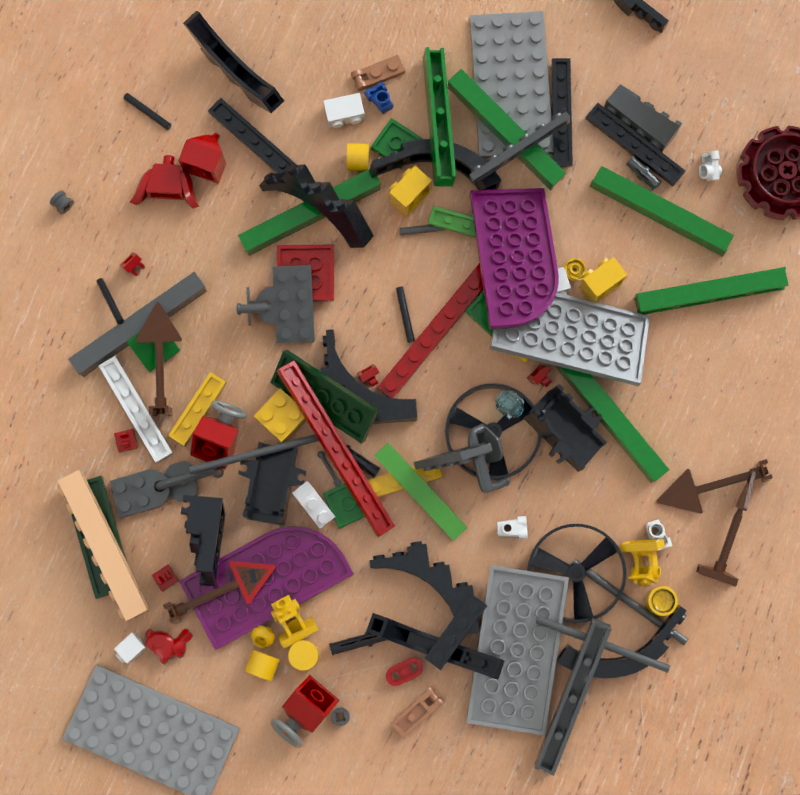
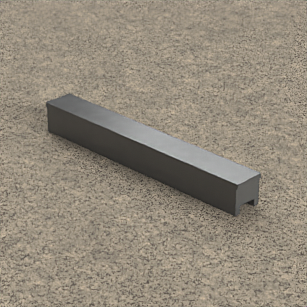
M193 272L126 318L122 324L116 325L68 360L79 375L86 376L99 367L98 365L129 346L127 340L141 331L156 302H159L168 317H171L207 292L205 285L197 274Z
M595 618L591 619L535 761V769L544 770L554 776L610 635V624Z

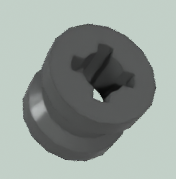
M61 190L53 195L50 204L56 207L60 214H64L73 206L74 201L71 198H67L66 193Z

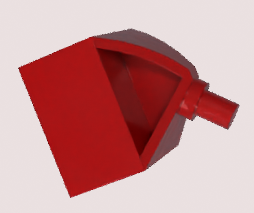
M213 133V135H201L187 139L178 160L182 169L188 174L219 184L226 166V161L218 143L220 135Z

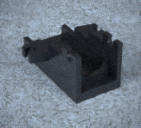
M559 384L547 391L523 419L552 446L549 453L551 457L555 453L560 455V458L556 460L558 464L566 460L579 472L585 468V465L600 448L607 443L595 431L602 415L599 413L594 418L592 416V412L596 410L594 407L585 412L572 401L573 397L569 393L565 394L563 392L564 388Z
M259 442L258 449L271 445ZM297 448L256 457V460L240 462L241 466H247V470L245 472L239 470L238 474L250 479L248 495L245 500L246 506L243 512L244 518L285 526L291 487L301 486L305 483L304 480L299 481L298 476L300 474L306 476V471L295 467L298 453Z
M183 495V502L190 503V506L187 508L181 507V515H187L188 517L184 527L186 528V534H191L189 546L191 553H196L194 565L196 572H201L199 584L216 586L226 516L223 498Z

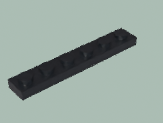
M552 58V117L558 113L563 114L565 112L570 116V123L553 133V160L560 167H572L570 58Z
M222 98L208 110L212 117L276 173L287 172L289 166L296 164Z
M599 103L586 116V120L631 155L635 156L645 166H648L672 187L686 172V170Z

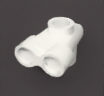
M719 151L701 154L702 163L704 164L699 168L700 178L706 179L707 182L719 180L722 174V168L719 165Z
M517 516V519L497 522L498 536L518 537V540L528 539L526 516ZM510 525L511 531L506 532L504 526Z
M659 519L645 524L649 539H664L665 547L661 549L673 546L670 537L667 538L665 528ZM652 528H656L658 530V533L656 535L652 534Z

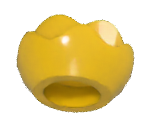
M570 258L563 266L568 279L571 281L581 280L587 272L585 262L578 258Z
M262 625L253 628L251 640L255 646L267 648L274 643L275 635L271 628Z

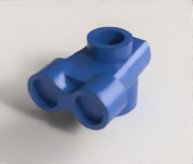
M380 82L375 87L367 89L364 94L384 114L393 109L394 106L387 92L388 89L383 82Z

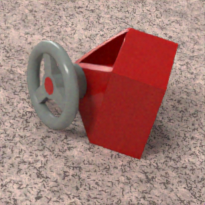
M212 401L211 407L220 412L218 418L202 416L192 435L190 455L205 462L233 456L238 430L232 425L234 417L239 419L247 418V413L244 410L222 401ZM228 465L221 466L220 468L226 470Z
M309 675L282 706L289 717L288 720L283 723L278 719H272L271 726L284 740L300 748L303 743L297 735L298 731L304 729L313 733L340 700Z

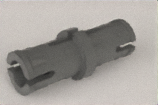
M635 156L627 162L626 165L638 175L637 178L639 180L642 179L652 190L661 183V180L649 171L650 168L648 166L645 167Z

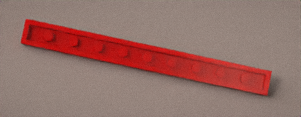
M480 263L379 384L377 389L387 397L394 398L465 310L481 293L483 282Z
M292 361L277 370L278 375L376 536L379 537L394 528V523L296 362Z

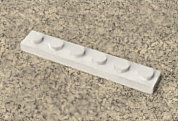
M114 356L98 365L155 463H159L172 455V450L153 418L149 415L147 408L117 357Z

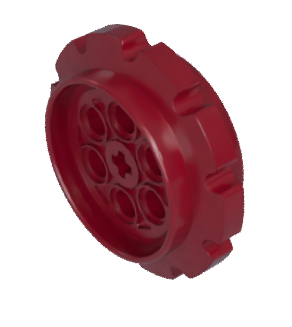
M779 126L765 129L758 134V140L751 139L740 155V159L744 163H740L737 167L738 185L745 187L746 191L743 193V197L748 204L755 210L763 208L766 217L784 220L787 215H790L793 220L800 219V190H797L794 184L800 185V128L787 126L782 131ZM788 153L794 154L796 159H791ZM770 156H774L777 162L772 161ZM763 173H768L771 179L766 178ZM776 187L782 188L783 193L777 192Z

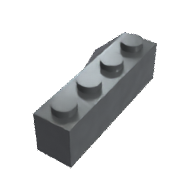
M620 84L606 100L604 108L663 152L677 135L682 123L678 120L674 123L668 119L669 115L667 113L655 111L653 104L641 102L640 96Z

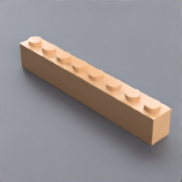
M77 470L58 480L60 485L58 490L61 496L66 497L68 501L66 506L70 514H74L76 518L75 525L78 531H82L85 536L83 539L87 549L91 548L93 553L91 558L95 566H99L102 571L100 574L104 584L108 583L110 591H108L112 601H116L119 606L117 612L122 620L125 619V621H131L151 611L84 473Z

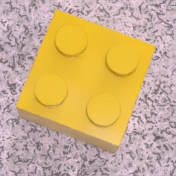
M416 166L412 169L408 168L402 175V180L399 183L395 182L389 189L390 204L405 218L430 194L432 189V180Z
M615 257L610 260L608 258L604 259L598 264L599 267L596 270L590 269L583 275L584 278L581 279L579 289L589 301L597 303L625 281L628 274Z
M281 388L254 415V418L280 443L287 442L306 422L295 401Z

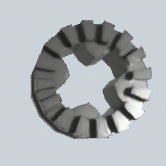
M345 708L335 709L332 713V721L338 726L345 725L349 721V712ZM343 711L346 720L338 722L335 714L336 712L341 713Z

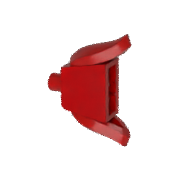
M165 155L163 164L155 163L152 169H148L142 175L137 189L130 200V203L139 205L147 196L149 198L184 200L185 198L192 209L199 207L190 175L182 170L180 165L174 164L175 157L171 155Z

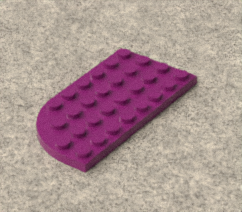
M544 188L471 190L470 200L489 329L516 328L527 325L537 320L548 310L555 298L559 284L558 266Z
M294 526L272 530L220 558L216 586L200 585L201 572H194L179 580L190 601L235 580L229 561L276 566L250 604L246 603L240 588H237L193 608L214 649L218 650L249 633L253 628L274 619L271 611L274 610L271 605L272 603L289 595L292 600L296 599L298 604H301L354 575L340 549L329 538L315 530Z

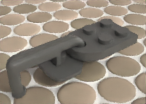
M181 461L171 464L165 474L157 470H145L111 480L110 483L118 517L124 518L159 508L170 497L182 502L183 495L196 496L198 493L196 480L212 475L215 478H220L223 476L224 471L222 468L217 467L190 475L188 467L192 465L189 462Z

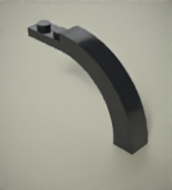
M613 0L627 16L633 11L639 19H644L648 22L653 30H658L662 33L666 29L669 20L645 1Z
M419 139L402 143L399 152L395 151L384 158L374 159L369 169L371 177H376L412 163L432 162L430 139ZM453 143L455 169L471 181L469 175L472 173L471 170L478 165L483 166L487 162L468 148ZM495 171L476 183L475 186L478 190H498L502 180Z
M677 605L676 610L666 618L654 636L644 646L634 652L655 660L659 659L669 648L663 641L671 638L674 633L673 628L676 624L680 625L684 621L687 610ZM567 644L557 657V662L572 670L579 651ZM624 656L600 658L593 677L618 678L628 676L645 669L648 665Z
M372 613L366 630L370 634L426 655L439 639V637ZM461 645L458 646L448 660V663L497 680L500 677L505 662L502 659Z

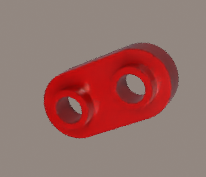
M409 658L390 667L386 672V680L392 686H399L418 677L423 671V664L418 658ZM414 663L417 665L416 671L410 670L409 667L411 664ZM392 673H399V679L394 680Z

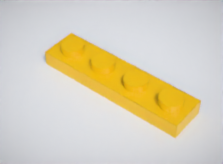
M209 372L168 436L185 447L202 416H206L211 408V402L217 399L227 382Z
M411 466L426 483L442 478L440 468L424 471L423 468L415 469V466ZM391 473L368 480L377 497L405 490Z

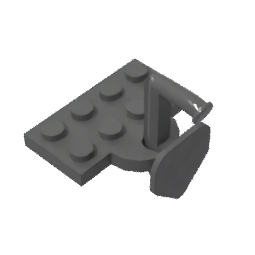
M311 265L272 267L273 286L262 290L256 301H250L249 287H246L247 304L238 303L237 314L248 313V326H251V313H257L265 322L276 324V343L315 341Z
M484 424L475 426L470 430L468 447L414 462L415 469L423 468L424 471H429L446 466L465 464L472 460L482 492L489 493L510 484L507 477L491 482L487 463L500 461L503 457V451L499 438Z

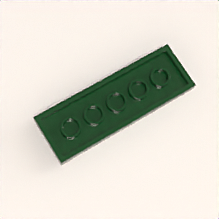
M289 350L283 351L270 383L279 389L281 388L286 394L291 396L277 370L295 361L333 425L361 444L365 442L379 410Z
M98 476L88 479L90 488L126 559L103 477ZM72 514L95 599L108 596V591H110L108 583L104 584L100 577L102 571L99 566H95L91 558L93 556L91 548L87 549L83 542L85 536L82 531H78L75 525L76 518Z

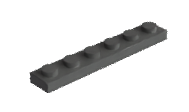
M568 113L556 114L551 118V122L539 125L531 135L525 134L519 139L520 142L514 146L510 144L503 149L504 152L500 155L491 156L485 165H478L471 170L472 173L469 174L473 184L475 185L569 124L570 116Z

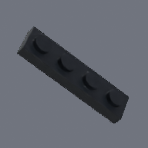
M471 594L425 659L439 670H442L487 608V605Z

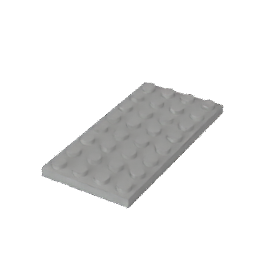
M543 11L470 15L474 82L527 134L531 135L539 125L543 123L548 124L552 121ZM477 118L479 156L490 158L493 155L498 156L503 153V149L506 146ZM553 134L538 143L548 155L553 154Z
M556 293L551 306L537 320L521 327L493 329L490 349L639 386L642 380L650 316Z
M490 565L485 597L487 608L483 612L477 651L502 659L505 662L498 680L474 672L466 723L545 736L561 632L537 624L536 620L539 615L562 624L569 577Z
M96 665L62 739L186 795H211L240 728Z

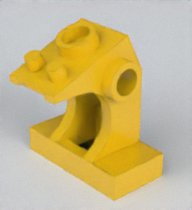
M664 539L627 540L620 544L621 552H631L634 557L635 567H632L631 576L628 577V579L633 580V584L639 583L640 586H651V583H658V578L661 577V568L658 566L656 551L665 547ZM642 556L649 557V566L644 567Z
M289 595L271 604L274 609L271 611L276 622L279 621L280 625L282 624L285 629L284 632L278 634L284 649L319 630L312 616L303 621L298 612L301 608L297 600H292Z

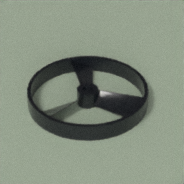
M483 384L466 391L455 401L446 420L445 440L448 451H453L448 436L449 423L470 429L484 424L500 438L502 431L524 420L523 417L534 405L523 393L503 384ZM483 389H501L513 394L516 393V396L519 395L521 397V400L497 423L493 422L488 425L456 407L465 397ZM538 433L536 447L530 459L516 471L508 474L504 455L500 461L489 463L490 479L510 478L524 470L533 460L539 449L541 435ZM457 464L468 474L477 477L476 472L470 470L464 464Z
M567 524L549 531L538 541L529 558L528 571H531V566L567 574L573 581L574 618L563 617V621L580 623L591 621L592 618L597 619L609 612L623 593L626 583V565L622 552L610 536L595 527L585 524ZM568 527L589 528L605 536L603 541L581 564L569 565L540 549L539 545L552 533ZM618 552L623 571L620 590L606 609L593 616L583 583L586 571Z

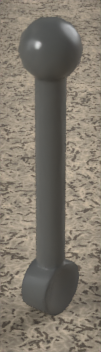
M319 451L317 456L322 459L334 480V485L336 487L340 486L341 480L335 476L324 457L325 453Z

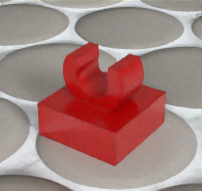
M134 252L120 264L126 272H131L134 276L138 275L134 270L136 266H140L142 269L145 268L144 264L140 262L142 259Z
M374 364L357 373L362 382L367 380L372 387L379 384L375 375L380 372Z
M538 365L527 377L530 383L536 385L540 383L545 387L552 382L547 377L550 370L544 365Z
M134 429L114 433L119 453L138 448Z
M169 564L152 574L162 592L179 582Z

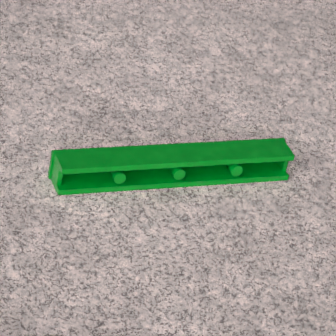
M426 47L423 55V68L434 186L453 187L456 169L444 48L430 50L429 47Z
M462 69L448 80V89L506 147L510 144L514 146L520 142L519 139L527 134ZM538 144L517 157L550 191L566 175V172Z
M603 166L600 167L590 184V187L722 257L727 252V248L734 237L733 234Z
M368 169L333 187L340 200L354 199L357 202L379 191L381 183L377 176L371 177ZM303 202L239 234L238 237L250 256L325 218V216L308 203Z
M786 267L636 293L633 299L636 304L637 313L646 315L784 290L789 284L785 271Z
M555 366L589 408L594 407L596 409L593 411L595 416L599 413L602 415L600 422L651 483L657 481L669 471L665 463L591 374Z

